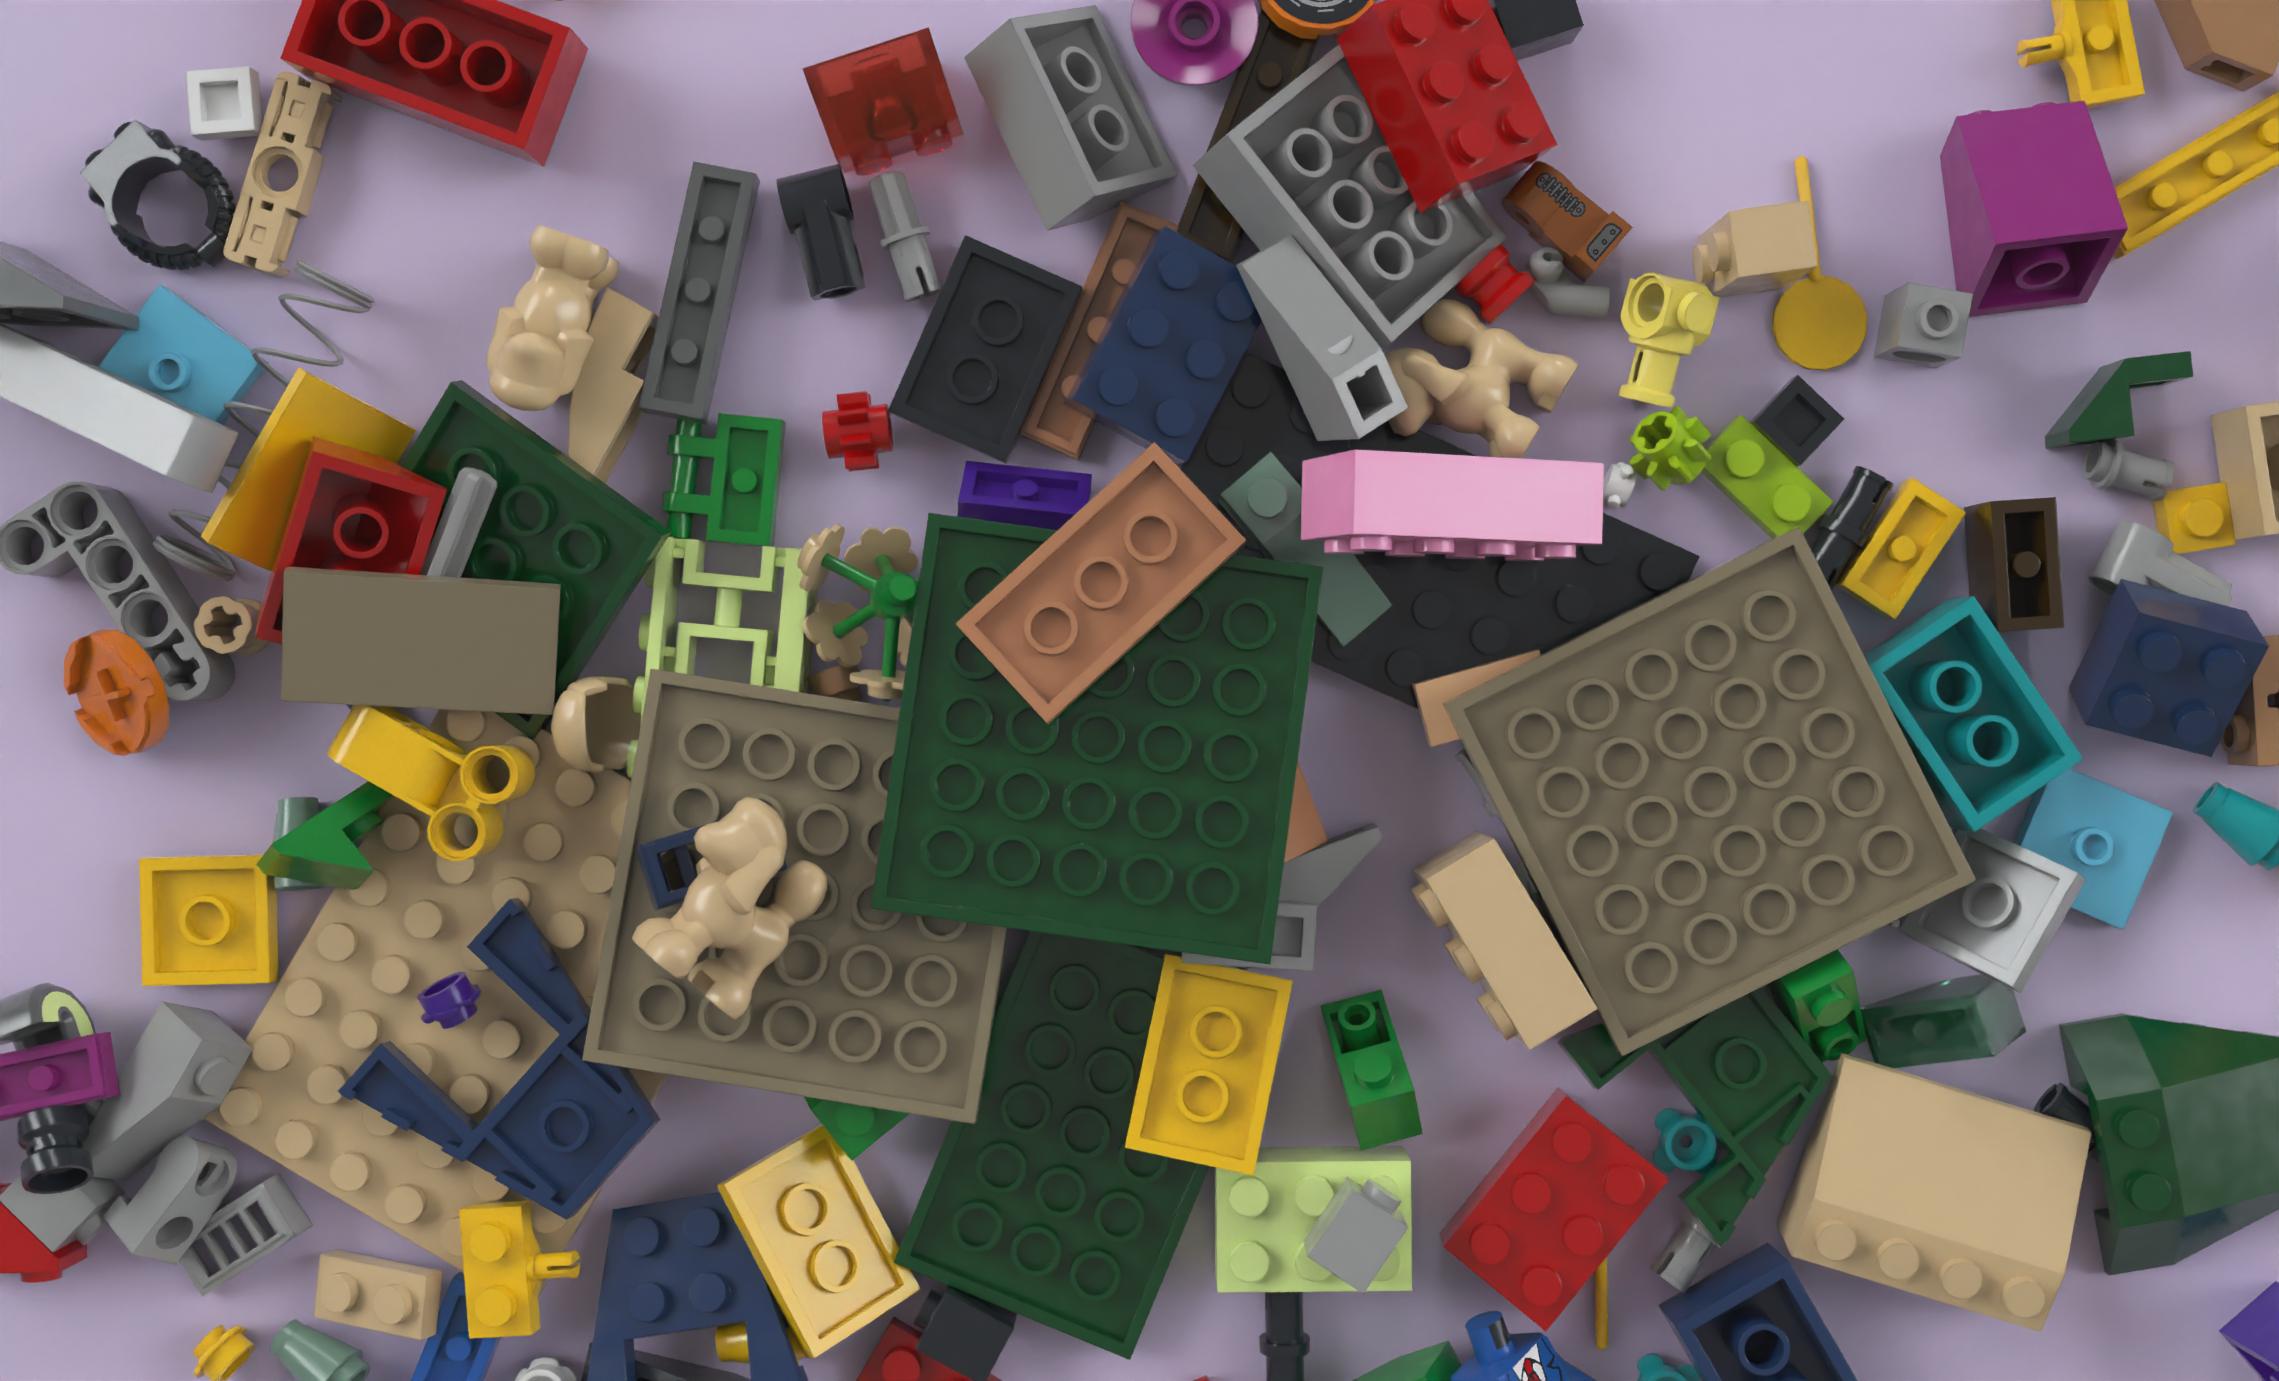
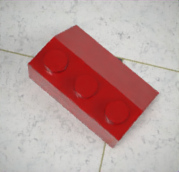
M313 436L259 610L255 638L282 645L283 585L286 567L420 575L447 489L378 455Z

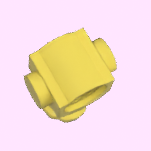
M1645 273L1637 279L1630 278L1620 318L1624 329L1629 334L1628 341L1636 346L1627 384L1620 387L1619 396L1673 408L1675 397L1671 392L1680 357L1691 355L1694 347L1701 345L1709 338L1720 297L1713 296L1709 288L1701 283L1662 274Z

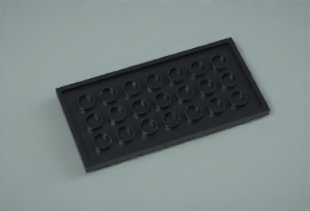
M1245 352L1188 461L1182 464L1180 470L1246 539L1245 545L1234 555L1267 559L1221 506L1218 500L1226 489L1270 452L1301 488L1302 461L1351 450L1476 455L1420 430L1406 437L1393 432L1389 420L1360 439L1317 441L1285 370ZM1603 513L1602 544L1576 546V558L1573 559L1544 558V561H1505V556H1485V559L1445 558V554H1425L1423 557L1385 556V551H1364V554L1354 555L1391 602L1392 606L1344 647L1338 643L1317 618L1311 662L1419 710L1412 684L1535 649L1540 650V654H1543L1689 581L1700 556Z

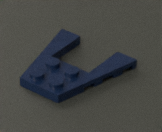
M513 898L505 903L467 948L560 1035L480 1124L476 1123L391 1041L380 1043L338 1092L349 1100L357 1099L382 1113L381 1117L403 1130H413L443 1147L441 1151L459 1161H469L496 1176L495 1180L567 1220L578 1213L661 1119L628 1068L582 1060L591 1009L524 903L519 898Z
M720 1192L613 1209L587 1381H637L633 1339L746 1322L751 1381H808L803 1365H798L786 1331L789 1324Z

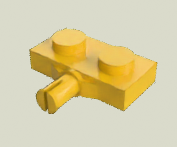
M2051 0L2055 21L2053 35L2031 40H2020L2017 44V56L2025 54L2018 59L2022 68L2058 60L2060 67L2065 73L2070 102L2085 101L2087 109L2136 100L2145 94L2127 0Z
M530 1201L466 1205L459 1210L469 1339L533 1335L541 1328L538 1295L543 1279L577 1278L580 1272V1263H574L580 1259L578 1251L541 1253L540 1246L533 1234Z

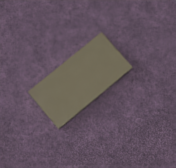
M286 567L283 585L281 701L553 715L561 584Z

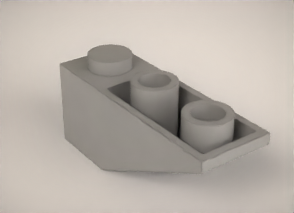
M1292 235L1280 239L1236 265L1317 441L1360 439L1408 408L1382 348Z

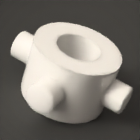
M1619 462L1616 465L1611 464L1604 477L1603 504L1610 509L1624 508L1632 494L1637 479V472L1633 471L1630 465Z

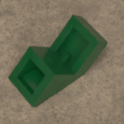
M2191 351L2125 358L2100 367L2044 436L2046 449L2088 445L2095 442L2105 443L2110 440L2134 436L2130 389L2163 386L2193 377Z

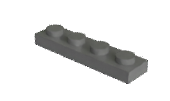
M693 161L639 408L644 413L707 425L760 184L756 173Z

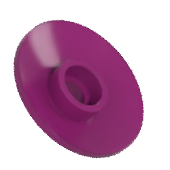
M1134 0L1131 10L1132 38L1142 60L1160 77L1184 86L1210 85L1233 74L1241 67L1251 53L1258 32L1256 1ZM1189 19H1199L1205 24L1206 31L1198 38H1191L1183 32V24Z

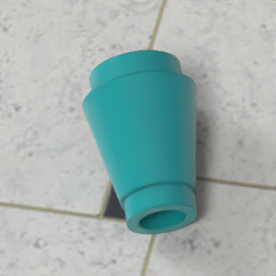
M2219 782L2213 783L2200 797L2193 812L2201 817L2249 866L2258 863L2267 870L2275 868L2279 864V809L2231 788H2226Z

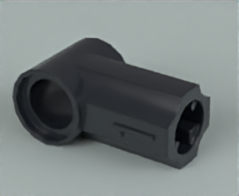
M840 164L777 179V189L783 214L791 235L795 234L810 297L813 300L835 299L851 295L860 289L866 288L857 245L855 244L850 221L854 220L852 204Z

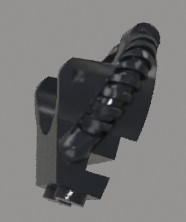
M137 120L122 124L114 133L115 139L104 150L99 149L90 154L85 161L86 167L80 172L90 184L88 190L90 200L104 209L107 221L111 224L110 228L114 235L118 236V241L124 247H127V250L133 256H138L141 261L151 263L154 267H164L167 270H176L177 268L179 270H187L190 266L197 268L201 266V262H206L215 268L225 258L224 246L234 217L233 213L236 210V205L231 202L234 196L232 191L228 190L229 184L226 179L222 177L220 170L214 167L210 160L202 157L200 153L194 150H189L187 147L175 146L164 131L151 129ZM182 170L191 180L204 189L208 202V215L205 226L212 233L196 248L187 243L176 246L157 245L147 234L142 217L136 214L140 194L150 180L162 173Z

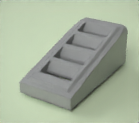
M280 1173L211 1215L210 1220L192 1242L194 1243L201 1239L220 1271L212 1275L193 1244L189 1246L179 1261L203 1297L313 1225ZM255 1203L258 1204L276 1233L271 1238H269L250 1208ZM236 1215L239 1216L257 1244L256 1248L252 1250L249 1248L231 1218ZM217 1227L221 1229L239 1257L234 1262H231L212 1232Z

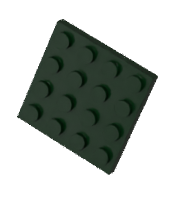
M463 380L453 381L448 385L402 462L401 467L447 489L432 539L459 471L464 467L475 468L490 474L497 481L496 491L461 578L561 584L555 707L560 694L566 691L567 686L577 681L672 531ZM495 712L531 739L536 738L542 729H546L553 718V715Z

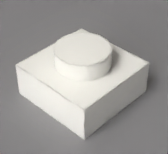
M250 66L186 71L192 136L200 141L259 136L263 123L259 72Z

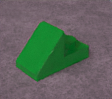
M367 781L272 843L256 865L265 875L344 889H358L373 873V868L354 843L367 836L383 823V819L378 813L393 795Z

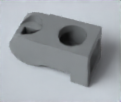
M180 1136L164 1147L158 1157L155 1171L134 1198L130 1199L119 1196L103 1217L131 1254L176 1265L210 1220L211 1215L222 1204V1199L235 1181L237 1160L233 1152L225 1147L188 1136Z

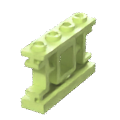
M667 538L644 574L646 587L653 588L651 613H643L639 626V648L641 651H647L645 677L638 676L635 681L634 714L641 715V721L650 670L657 669L694 675L697 637L754 642L751 685L808 693L809 682L807 677L810 676L813 642L804 633L803 621L807 616L814 613L813 606L817 602L818 590L810 589L805 591L800 588L803 573L798 568L797 563L802 549L763 546L760 578L703 573L706 542L694 539ZM684 559L682 584L717 588L714 625L678 622L676 647H674L681 562ZM780 568H784L776 657H773L774 631L739 628L743 590L778 593ZM632 740L628 749L627 775L629 778H632L638 740Z

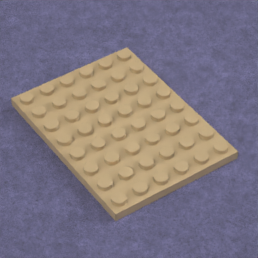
M439 709L428 729L463 749L471 752L481 746L511 744L527 752L534 763L535 778L529 791L514 801L497 803L494 807L498 810L503 820L504 832L500 843L493 851L480 857L464 861L444 859L432 849L428 841L427 827L431 816L393 795L378 813L383 819V823L365 836L358 847V850L373 868V873L358 889L334 888L247 1036L245 1042L253 1048L252 1052L222 1104L203 1119L464 1272L459 1210L468 1204L530 1201L533 1234L540 1246L541 1253L566 1252L607 1180L575 1216L566 1220L495 1180L496 1176L469 1161H459L441 1151L442 1146L413 1130H403L381 1117L382 1113L357 1099L349 1100L345 1098L338 1090L380 1043L391 1041L476 1123L480 1124L560 1035L467 948L509 899L519 898L524 903L591 1009L631 778L618 769H608L600 773L574 769L557 754L552 732L547 727L542 729L536 738L531 739L495 712ZM497 756L488 763L486 769V778L495 790L502 791L508 785L510 779V769L507 763ZM461 813L456 819L454 826L455 835L463 845L471 847L478 835L477 825L468 814ZM457 972H465L471 984L479 986L481 995L474 1002L478 1010L464 1022L454 1027L443 1029L437 1021L426 1024L421 1020V1016L425 1011L417 997L423 990L438 980ZM628 1068L652 1105L669 1074ZM543 1279L538 1298L549 1279Z

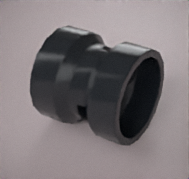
M66 1105L51 1106L27 1113L19 1119L17 1123L18 1144L22 1149L26 1150L28 1156L20 1167L22 1186L26 1191L36 1194L62 1193L79 1188L92 1179L94 1175L92 1156L89 1151L83 1149V1142L89 1135L88 1115L85 1110Z

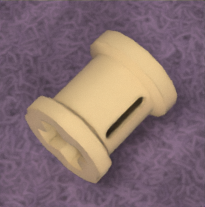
M228 596L211 598L202 604L199 615L194 622L195 634L200 643L205 648L213 649L220 654H255L265 649L270 641L255 638L257 617L262 604L257 600L248 598L235 600ZM236 615H239L242 625L233 629L234 636H231L229 627L237 623Z

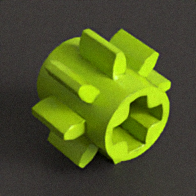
M1674 406L1670 413L1659 411L1649 414L1638 424L1634 435L1629 438V441L1639 451L1638 454L1631 458L1629 464L1644 480L1650 478L1663 491L1667 489L1670 483L1673 485L1691 483L1702 472L1706 461H1710L1712 457L1701 445L1711 436V433L1696 416L1689 418L1679 406Z

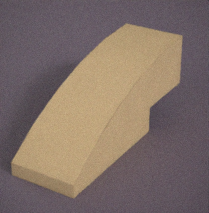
M608 287L588 329V333L594 341L582 365L577 383L573 388L570 403L568 439L569 458L605 484L644 415V412L639 408L644 380L636 377L652 348L659 318L652 311Z

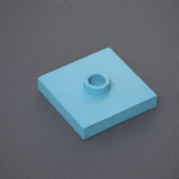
M159 284L136 315L139 317L138 330H125L98 367L224 425L230 416L224 409V403L241 402L264 371V368L255 361L250 348L171 289Z
M2069 768L2035 791L2013 843L2078 872L2086 881L2070 909L2114 928L2124 930L2174 812Z

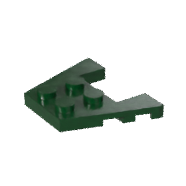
M1762 987L1624 1056H1621L1616 1051L1603 1023L1564 1036L1557 1042L1592 1088L1597 1090L1646 1051H1649L1729 1153L1727 1157L1678 1195L1713 1242L1720 1246L1732 1235L1736 1228L1733 1224L1749 1199L1756 1197L1766 1181L1764 1175L1783 1145L1790 1143L1832 1076Z

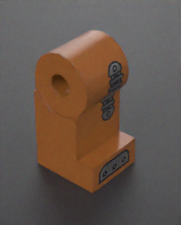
M1538 160L1529 167L1501 200L1505 211L1529 232L1528 235L1540 246L1554 248L1563 255V265L1583 283L1586 282L1633 228L1615 212L1612 211L1609 215L1575 188L1570 180L1557 169Z

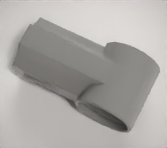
M2121 520L2118 522L2088 576L2089 581L2094 586L2112 596L2120 579L2226 606H2229L2232 600L2230 596L2232 584L2173 552V543L2159 532L2131 521Z

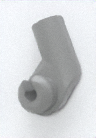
M1542 247L1534 251L1530 260L1526 263L1524 271H1528L1536 280L1529 289L1546 311L1554 315L1592 318L1607 317L1610 305L1609 286L1574 284L1564 269L1562 263L1564 257L1558 250L1551 247Z

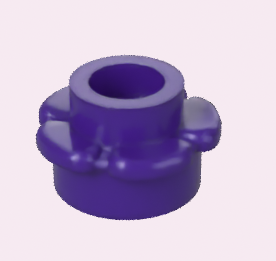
M457 972L438 980L423 990L417 997L425 1011L421 1016V1020L426 1024L437 1021L443 1029H448L464 1022L478 1010L474 1002L481 995L479 986L477 984L472 985L465 972Z

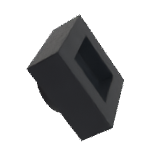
M1797 375L1782 387L1750 423L1798 467L1838 427L1844 418Z

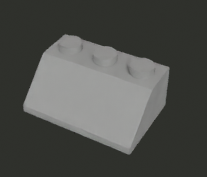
M1096 5L1010 18L964 57L976 81L979 92L988 106L1006 148L1011 154L1047 231L1088 221L1119 206L1121 201L1126 203L1177 177L1176 171Z

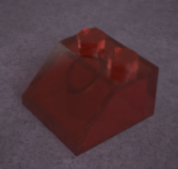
M929 27L802 68L833 153L844 173L855 170L858 176L874 174L890 167L893 164L892 157L914 150L918 156L935 154L953 145L952 138L964 134Z

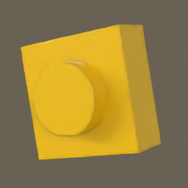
M2226 482L2166 491L2167 494L2161 500H2153L2158 532L2173 543V552L2182 554L2236 545Z

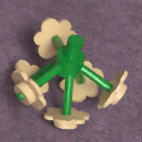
M835 524L831 529L825 528L820 535L813 534L802 547L797 563L798 568L803 573L800 588L805 591L810 589L817 591L826 580L829 570L856 583L861 590L870 591L869 604L856 611L848 602L840 601L833 605L827 599H820L813 606L814 613L807 616L803 621L804 633L814 643L817 653L822 660L831 662L836 659L843 667L852 668L861 662V647L865 646L868 642V635L860 625L876 615L880 619L885 620L882 671L864 669L861 672L850 673V681L866 684L868 686V695L881 698L883 701L888 702L892 699H901L905 671L896 670L897 654H900V661L906 668L919 577L912 579L906 574L914 571L918 565L916 554L909 550L911 547L910 536L905 529L898 526L889 527L883 532L876 527L866 528L861 533V543L849 546L845 551L844 561H842L838 557L840 554L839 546L844 537L845 528L839 524Z

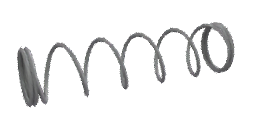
M302 261L297 262L298 267L294 268L295 273L363 308L292 293L282 294L278 297L282 307L323 342L338 358L337 361H327L269 348L252 349L251 354L255 361L286 387L290 382L267 364L257 353L326 367L342 365L344 359L335 345L286 303L285 299L307 302L352 313L368 312L372 308L370 303L374 302L373 297ZM226 402L223 405L225 411L235 421L257 438L260 432L231 408L271 415L273 412L272 409L240 402ZM227 460L225 466L240 469L243 463ZM220 475L218 481L226 488H229L231 483ZM182 510L169 511V516L173 521L204 543L220 558L189 543L166 535L156 536L157 541L153 542L154 548L166 557L199 573L222 581L232 580L235 569L229 558L219 548L207 543L201 537V533L180 518L185 517L208 523L211 517Z

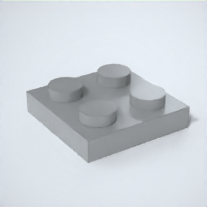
M1980 828L1975 832L1957 829L1954 836L1976 881L1909 913L1900 931L1907 937L2021 994L2086 880L2078 872Z

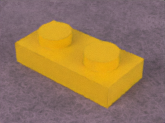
M1913 477L1905 479L1868 534L1869 540L1865 547L1858 549L1835 586L1886 620H1896L1966 512Z

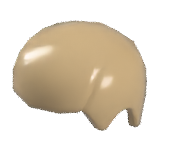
M589 676L571 683L567 686L566 691L560 694L554 707L551 732L557 754L574 769L600 773L604 770L622 769L627 766L628 749L632 740H638L641 715L634 714L633 712L634 687L632 683L624 678Z

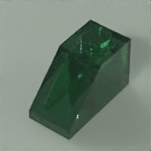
M1983 974L1946 979L1861 1007L1865 1034L1874 1063L1890 1068L1994 1057L2027 1032L2013 989Z

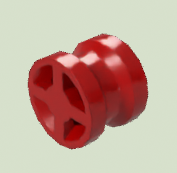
M1499 244L1454 289L1462 298H1472L1480 306V317L1490 325L1536 280L1528 271H1518L1510 263V252L1502 244Z

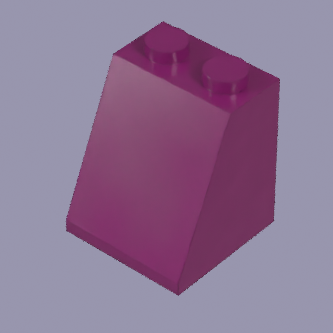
M2085 101L2060 104L2044 102L2028 108L1995 112L1979 110L1968 115L1956 116L1940 154L1956 291L1973 294L1969 317L2087 303L2124 237L2128 226Z

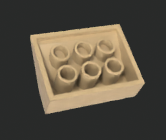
M1841 1053L1776 1224L1792 1257L2041 1332L2065 1276L2092 1132L2087 1127Z

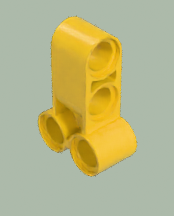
M353 705L327 751V755L338 764L431 816L427 827L428 841L432 849L439 856L450 861H464L493 851L500 843L504 832L503 820L498 810L494 808L497 803L514 801L524 796L532 787L535 778L534 763L530 755L520 747L511 744L481 746L469 752L399 711L387 706ZM496 756L503 759L510 769L508 785L502 791L495 790L486 778L488 763ZM461 813L468 814L477 825L478 835L471 847L463 845L455 835L454 826L456 819Z

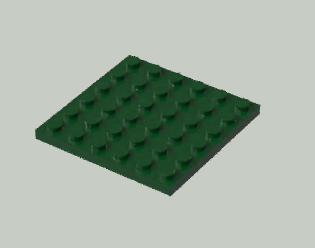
M929 513L870 909L1270 964L1323 567L1241 555L1231 556L1048 725L957 627L956 623L1057 530Z

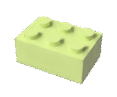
M1360 1146L1259 1147L1254 1176L1214 1167L1215 1276L1217 1293L1358 1291L1307 1257L1303 1242L1347 1176L1361 1186H1364L1368 1178L1372 1179L1392 1192L1401 1200L1397 1210L1402 1213L1408 1229L1366 1291H1413L1411 1160L1404 1147L1377 1146L1362 1151Z

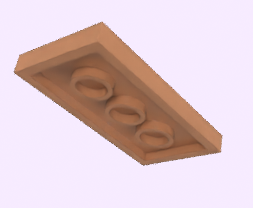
M1154 442L964 615L956 625L1049 725L1245 545L1246 539Z

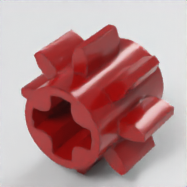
M867 391L837 394L838 410L822 412L823 436L828 458L844 457L845 468L849 469V472L879 468L878 453L893 452L894 450L893 430L888 405H872L871 395Z

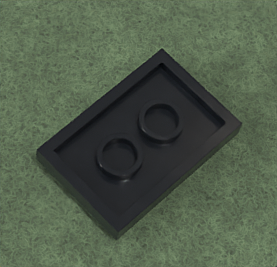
M965 235L888 411L897 417L1007 464L1083 290L1082 286Z

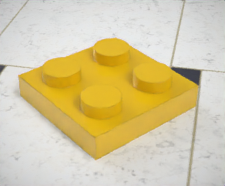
M264 854L139 858L142 986L272 983L279 980L277 891L274 890V876L265 875L256 865Z

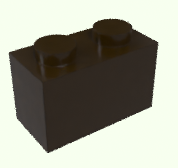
M2056 497L1989 501L1964 507L1966 512L1964 520L1969 596L1976 598L1998 632L2064 628Z

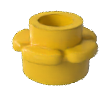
M219 1325L207 1334L193 1352V1356L199 1360L198 1366L194 1369V1375L197 1378L205 1375L211 1381H226L246 1362L255 1349V1345L243 1335L246 1329L243 1326L237 1325L227 1330L223 1325Z

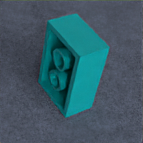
M1974 596L1945 600L1864 655L1950 828L1972 832L1977 831L2083 760V757Z

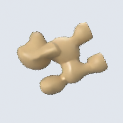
M540 225L531 234L529 242L532 255L537 262L531 279L517 293L513 306L498 308L494 332L486 356L487 368L491 372L488 383L492 393L506 405L522 411L545 410L553 405L560 396L569 394L575 387L582 365L594 341L588 333V329L592 321L595 298L600 290L608 287L616 279L619 272V262L609 257V251L606 248Z
M1449 299L1438 300L1422 315L1421 326L1425 334L1436 343L1451 347H1465L1471 353L1469 364L1467 367L1458 370L1441 366L1432 354L1416 348L1403 347L1385 353L1387 362L1408 406L1406 410L1389 420L1393 432L1405 437L1416 433L1425 421L1428 420L1431 424H1444L1455 432L1478 434L1489 442L1490 457L1523 459L1540 427L1531 419L1517 415L1509 409L1510 384L1518 383L1526 386L1528 397L1533 405L1543 412L1551 413L1579 364L1567 355L1548 354L1532 349L1505 329L1487 328L1479 321L1471 308L1463 303Z
M745 797L738 801L732 811L720 821L706 824L697 830L694 836L695 846L703 858L696 865L698 876L689 886L681 909L671 919H647L637 926L632 940L647 955L673 976L681 980L688 975L687 979L705 992V997L735 1020L743 1015L749 1007L752 989L763 969L773 962L787 946L789 929L796 922L814 914L823 902L827 891V877L823 870L810 861L801 860L791 864L782 873L775 888L773 902L763 908L755 906L766 884L783 866L787 849V832L777 812L767 803L752 797ZM707 946L725 949L720 958H708L695 965L698 956Z

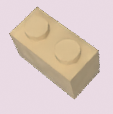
M1809 201L1729 211L1699 236V244L1693 248V270L1697 282L1705 283V286L1709 288L1713 296L1728 297L1780 290L1816 268L1817 260Z

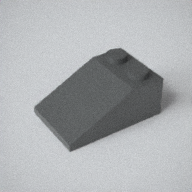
M0 241L1 324L138 330V316L30 251Z

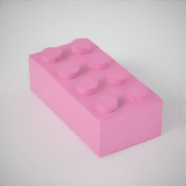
M1351 450L1302 461L1301 540L1324 541V553L1364 554V551H1385V556L1423 557L1425 554H1445V558L1485 559V556H1505V561H1544V558L1573 559L1576 558V546L1602 544L1604 463L1373 450Z

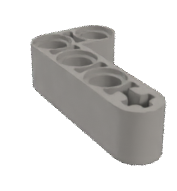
M68 482L19 512L0 527V564L6 570L22 575L59 577L77 566L79 567L118 629L137 641L153 660L164 682L168 698L175 701L215 700L231 689L235 679V666L230 655L217 653L213 649L205 648L200 643L194 628V622L199 615L200 609L166 557L154 548L153 542L155 540L129 500L120 491L91 483ZM93 498L98 507V515L95 522L90 527H87L83 519V510L86 503ZM39 533L44 541V551L42 556L35 562L30 553V545L33 538ZM125 551H128L133 560V569L130 576L123 581L117 571V563L120 556ZM162 604L168 614V623L165 630L159 635L153 628L152 614L155 608ZM171 649H174L176 653H170ZM192 661H198L200 668L196 670ZM191 675H193L196 683H191L189 678Z

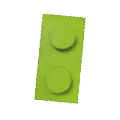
M1742 415L1735 417L1705 448L1712 457L1710 461H1706L1702 473L1771 539L1797 527H1800L1804 534L1833 503L1818 486Z

